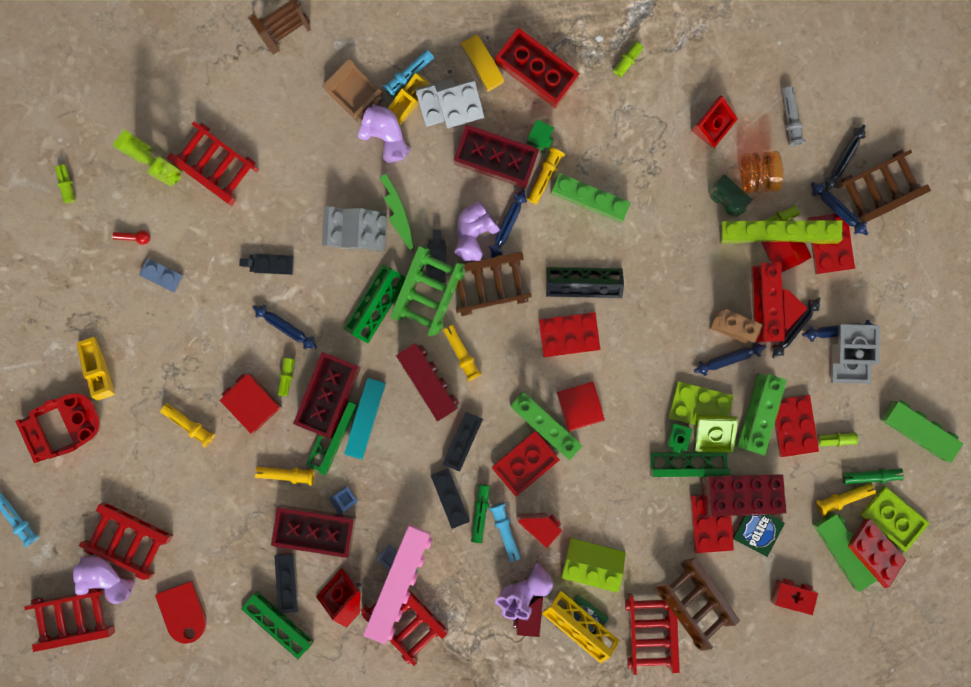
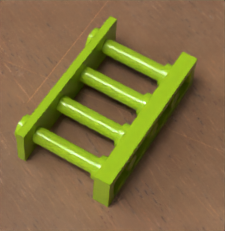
M124 129L112 144L116 149L138 162H145L150 166L147 173L163 183L172 186L181 179L182 171L161 157L156 159L151 155L153 148Z

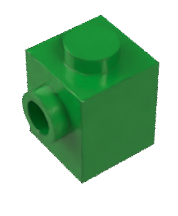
M537 119L526 143L529 146L544 151L545 147H550L554 139L551 137L554 127Z
M671 423L665 445L670 446V451L681 453V450L687 451L693 429Z

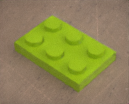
M677 381L668 418L697 426L698 415L729 416L734 396Z

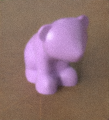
M374 104L371 108L368 107L362 120L358 138L366 141L370 136L383 139V159L387 163L403 160L408 152L411 151V148L402 138L397 117L390 109Z
M479 200L463 209L458 218V242L454 253L463 261H479L483 256L476 240L478 235L486 231L492 234L500 231L490 213Z
M81 556L80 563L78 565L75 564L73 578L76 583L75 592L77 595L87 594L89 589L103 588L106 599L110 603L117 605L129 598L132 587L135 584V581L132 579L120 578L116 571L101 557Z
M536 563L527 580L505 586L495 600V605L500 606L502 609L501 614L505 618L512 620L517 619V617L527 620L531 615L529 603L533 596L543 597L551 593L553 581L550 574L539 563Z

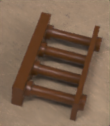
M289 0L264 18L258 19L255 13L248 17L273 55L279 52L276 46L279 44L278 41L300 26L304 25L307 31L311 30L308 25L310 23L309 18L299 8L302 5L299 0Z
M902 149L892 154V159L855 177L849 175L840 179L842 183L837 185V189L846 186L859 212V222H869L931 191L928 184L922 187L920 183L917 184L906 162L905 156L911 154V150L904 152ZM895 161L898 162L910 186V192L905 195L903 192H900L887 166ZM878 169L881 170L893 195V201L889 203L883 201L870 173ZM862 177L876 203L874 205L876 209L872 211L865 208L853 184L854 181Z
M523 252L466 263L464 267L465 273L472 272V275L475 277L480 304L469 306L462 278L457 284L461 308L456 309V313L466 316L472 314V310L517 301V304L529 302L528 298H532V294H525L519 265H521L520 261L524 260ZM506 264L512 267L518 295L506 298L500 271L502 269L501 265ZM487 268L493 271L499 300L491 302L487 301L482 278L483 269Z
M696 557L686 559L681 563L684 573L672 584H659L656 586V589L661 599L668 604L690 635L695 647L700 651L711 650L713 646L708 640L723 625L725 627L736 626L740 619ZM691 578L696 588L680 601L674 592ZM702 594L707 604L691 617L686 607ZM713 609L718 616V620L703 633L697 623Z

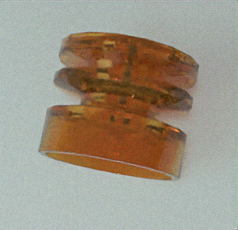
M778 151L763 152L761 159L758 153H753L752 156L750 153L743 154L740 177L745 194L753 193V191L760 193L762 185L765 192L781 190L783 184V164Z

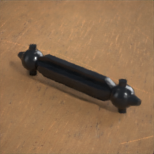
M863 124L860 128H854V137L849 140L831 171V177L825 178L826 191L837 187V179L841 177L860 144V139H865L866 125Z
M820 297L808 301V309L784 334L785 341H780L779 345L773 346V359L777 356H784V349L792 343L813 316V312L820 310Z

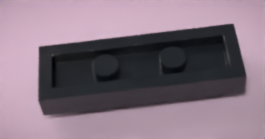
M467 411L465 412L443 465L456 471H461L483 421L482 418Z
M449 468L430 475L451 529L470 522Z
M295 553L275 554L278 613L298 612Z

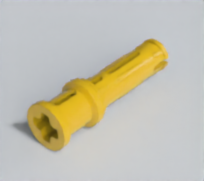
M553 147L549 148L550 152L545 162L543 161L541 164V173L527 198L529 202L538 205L552 174L557 172V166L561 158L565 156L563 152Z
M451 325L449 328L452 334H450L448 328H445L443 332L460 361L458 366L464 370L467 376L466 381L469 382L482 375V372L478 371L474 363V357L469 356L454 325Z
M166 403L160 410L161 414L186 430L190 438H195L202 443L204 448L214 439L215 434L213 432L210 433L202 427V424L191 421L169 403Z
M256 466L255 472H263L255 473V478L291 481L293 484L307 483L309 486H313L315 480V469L300 470L298 467L290 470Z
M870 482L840 495L832 494L830 498L822 501L820 499L817 500V509L821 516L824 517L831 511L842 510L846 504L876 494V490H872L875 487Z

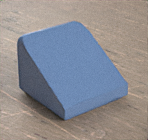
M348 486L329 498L338 514L343 513L358 502Z

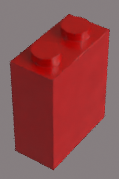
M242 374L235 381L237 384L233 388L228 387L221 394L223 397L219 401L250 434H253L279 411L282 406L252 374Z

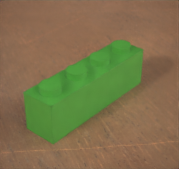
M559 173L551 193L554 196L620 223L624 221L631 204L629 201Z
M902 400L892 401L880 420L942 461L952 463L964 444L958 440L959 436L950 431L948 433L942 430L943 426L935 421L931 423L922 412L911 410V406Z
M830 512L812 525L853 589L861 592L875 583L877 579L847 546L854 534L845 528L846 522L840 514L837 515Z

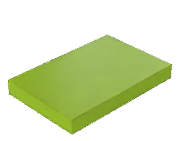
M886 486L879 490L860 513V516L864 519L870 518L882 533L903 552H907L930 524Z

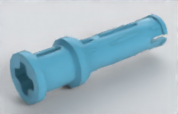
M426 49L401 73L394 74L395 77L390 82L382 85L385 91L394 99L396 97L395 94L408 84L413 75L420 72L434 59L433 55Z
M0 493V511L13 527L14 535L17 534L24 547L31 545L39 538V535L34 534L29 527V522L23 521L4 494ZM4 505L7 507V509H8V510L10 511V513L13 515V518L10 516V514L7 512V510L3 507Z
M502 502L490 506L489 511L493 513L495 519L494 526L499 528L509 562H513L514 557L512 553H514L516 560H519L521 556L509 526L511 519L506 514V504Z

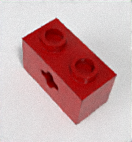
M783 578V581L776 579L771 602L775 606L813 616L819 594L813 590V586L804 583L801 586L795 585V581ZM796 593L798 594L797 597L792 598V595H793V594H794V595H795Z

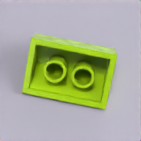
M570 537L561 570V577L566 580L619 593L626 552Z

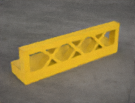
M562 591L558 592L553 602L542 612V615L600 664L611 657L620 641ZM560 599L566 603L567 609H562L557 604ZM577 612L581 616L582 622L575 620L573 613ZM588 625L595 627L597 634H592L589 631ZM603 637L608 638L612 642L610 648L604 644Z

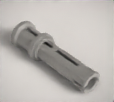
M794 87L782 88L781 92L787 117L785 129L788 131L790 140L788 146L804 144L806 140L803 139L801 128L803 123L799 121Z

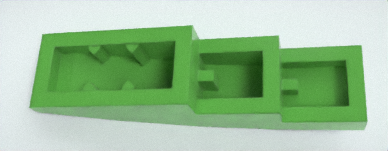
M384 174L380 177V180L390 193L384 199L394 213L388 219L412 252L414 245L406 212L391 181Z

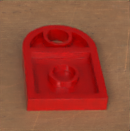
M193 580L155 594L168 633L175 641L188 644L195 642L203 635L206 630L207 619ZM186 628H192L195 631L194 637L186 635Z

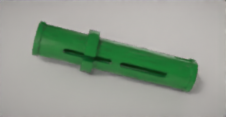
M879 468L876 471L843 472L842 478H851L843 480L844 485L867 482L886 483L887 481H903L904 475H895L903 473L902 468L889 470Z
M478 484L477 501H474L476 508L471 538L473 543H483L486 512L490 505L488 503L490 485ZM482 496H483L482 511H480V509H481V502H482ZM479 516H481L480 526H479V531H478Z

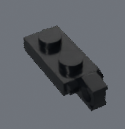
M433 229V239H428L427 248L431 249V257L446 263L445 240H441V230ZM427 264L426 276L445 283L446 272Z
M255 254L250 255V259H240L239 266L250 267L249 272L257 274L293 275L294 256Z

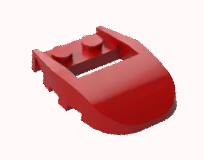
M77 393L46 401L45 404L30 411L29 415L24 419L15 421L34 463L75 451L96 437L100 430V419L94 404L88 397ZM58 408L73 443L52 451L38 417Z

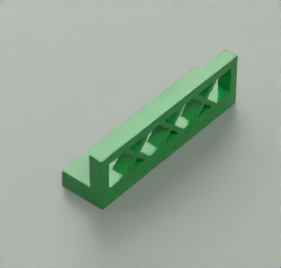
M382 263L343 329L369 344L400 293L406 277ZM397 276L400 280L396 286L392 287L391 282ZM388 293L389 298L387 302L382 303L381 298L384 294ZM378 310V317L372 320L371 315L373 311ZM368 326L369 331L365 337L361 336L360 333L363 328Z
M350 400L347 402L348 405L342 414L334 437L330 438L329 448L323 450L321 440L324 437L319 435L306 463V466L317 470L318 473L324 476L328 474L358 404ZM322 453L324 459L321 466L313 464L314 456Z
M652 452L650 453V476H730V469L727 468V453ZM696 456H701L706 461L701 467H695L691 463ZM715 456H722L723 467H714L710 461ZM655 457H663L667 463L662 468H655ZM676 457H682L686 461L681 468H677L672 463Z
M258 591L241 608L243 612L297 659L314 642L283 613H278V609ZM252 603L260 612L253 613L247 607ZM264 615H266L274 623V625H266L264 623ZM278 628L284 631L289 638H281L278 635ZM292 641H295L303 648L299 653L292 647Z

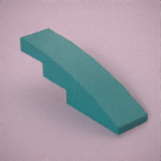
M367 378L344 455L363 460L386 383Z

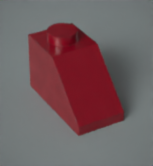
M536 596L530 601L531 615L527 620L518 617L513 620V629H516V635L540 637L543 597Z

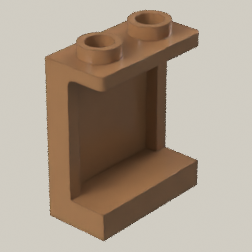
M350 59L322 85L324 90L356 122L360 119L363 120L368 107L371 108L373 104L377 106L383 100V92Z
M725 309L716 312L709 329L746 344L747 340L750 342L756 341L762 324Z

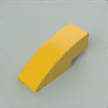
M477 34L460 43L487 92L504 84V78Z
M419 73L413 75L405 88L401 89L387 108L395 114L399 126L419 105L415 89L432 84Z
M91 337L77 342L76 345L83 376L88 381L91 397L99 401L115 395L110 373L96 338Z

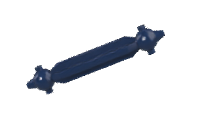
M823 182L821 184L811 183L813 188L812 195H820L821 200L849 226L854 227L855 231L853 233L855 235L864 234L867 236L869 234L866 230L867 222H859L858 217L831 192L824 190L825 184Z
M525 189L513 195L515 202L511 204L504 218L500 231L496 235L495 244L489 246L491 258L503 254L501 246L507 241L521 211V204L527 203Z
M266 305L252 306L256 318L263 317L267 323L296 342L303 343V349H317L313 336L306 337L302 331L273 312H268Z
M866 320V323H864V324L854 323V324H847V325H875V324L871 323L870 320ZM839 325L820 327L817 330L813 329V326H809V329L802 333V337H807L810 339V342H814L816 337H838Z
M753 342L751 348L745 347L709 360L707 364L699 361V365L693 371L694 373L706 376L708 370H717L746 360L753 354L760 357L766 345Z

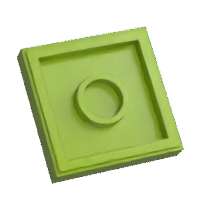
M698 415L695 452L734 453L738 423L737 416Z

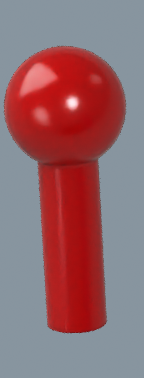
M140 230L137 233L113 232V240L136 241L140 245L148 244L151 239L149 232L146 230Z

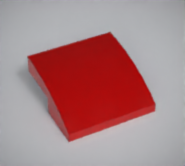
M593 381L557 392L568 432L605 421Z

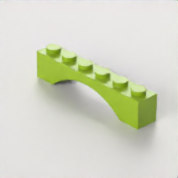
M722 221L721 244L770 241L838 244L842 241V221Z

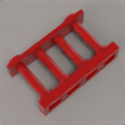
M193 121L192 125L198 129L180 154L174 155L170 152L166 159L227 204L233 206L236 200L232 197V192L250 168L256 173L259 171L255 167L256 162L248 156L244 159L209 133L211 129L202 122L198 125ZM205 134L213 142L197 164H193L191 167L186 163L187 157ZM221 146L229 153L211 177H204L201 175L202 169L218 147ZM236 157L244 164L226 188L220 189L216 186L219 183L217 181Z
M781 262L761 263V266H751L753 321L762 324L755 342L785 341Z
M106 502L100 503L96 512L100 513L101 519L90 541L80 542L79 547L83 548V551L87 554H96L135 573V576L141 580L152 578L155 573L148 569L160 545L169 543L173 535ZM113 519L118 522L119 526L108 548L105 549L98 546L97 543L108 520ZM129 527L135 530L136 534L123 558L114 552L125 529ZM148 536L152 538L153 543L142 566L131 562L142 538Z
M92 588L84 595L72 594L43 600V597L30 600L31 603L24 606V609L35 610L40 636L38 641L32 644L33 652L107 638L115 633L114 625L107 626V624H104L99 595L105 593L104 589ZM91 597L96 621L95 629L88 630V628H85L80 599ZM72 601L78 629L76 633L69 634V631H66L61 603ZM53 605L59 633L57 637L50 638V635L47 634L42 608L44 606Z
M408 588L407 592L410 593L406 604L402 603L400 610L403 611V614L407 609L412 608L417 613L416 618L397 636L393 634L392 639L389 641L402 653L401 657L407 664L411 663L415 666L418 661L415 655L434 637L439 636L443 639L448 634V629ZM376 603L370 609L364 604L360 610L362 617L367 622H369ZM426 622L430 626V631L409 650L402 641L417 626Z
M628 593V599H625V610L629 611L630 657H627L628 669H631L633 675H637V667L666 666L669 667L672 674L680 673L677 617L664 600L634 601L632 593ZM664 608V610L667 609V617H664V619L635 620L634 609ZM665 627L668 630V636L659 639H636L635 628ZM665 646L668 648L669 655L665 658H636V647Z

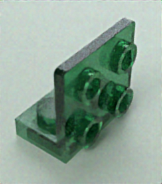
M725 174L708 191L710 198L717 204L721 203L725 207V212L732 217H738L743 214L748 204L753 200Z

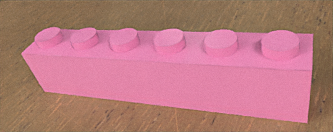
M409 523L363 636L382 644H386L387 639H392L395 629L392 628L395 621L399 622L403 612L400 610L402 603H407L410 596L407 590L410 585L414 586L418 576L415 574L417 566L421 568L425 556H422L424 549H429L433 538H430L431 532Z

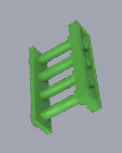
M419 246L390 318L403 320V318L408 317L429 327L427 335L435 336L443 328L442 320L458 281L462 280L465 274V264L456 263V266L453 267L431 257V249ZM429 264L452 274L448 285L424 275V272H422L424 266ZM423 282L445 292L441 303L417 293V290H415L417 283ZM414 299L436 309L437 312L434 320L409 310L410 301Z
M757 374L736 447L762 455L766 454L787 379L767 374V376Z
M524 392L510 405L516 413L568 460H571L582 448L583 445Z

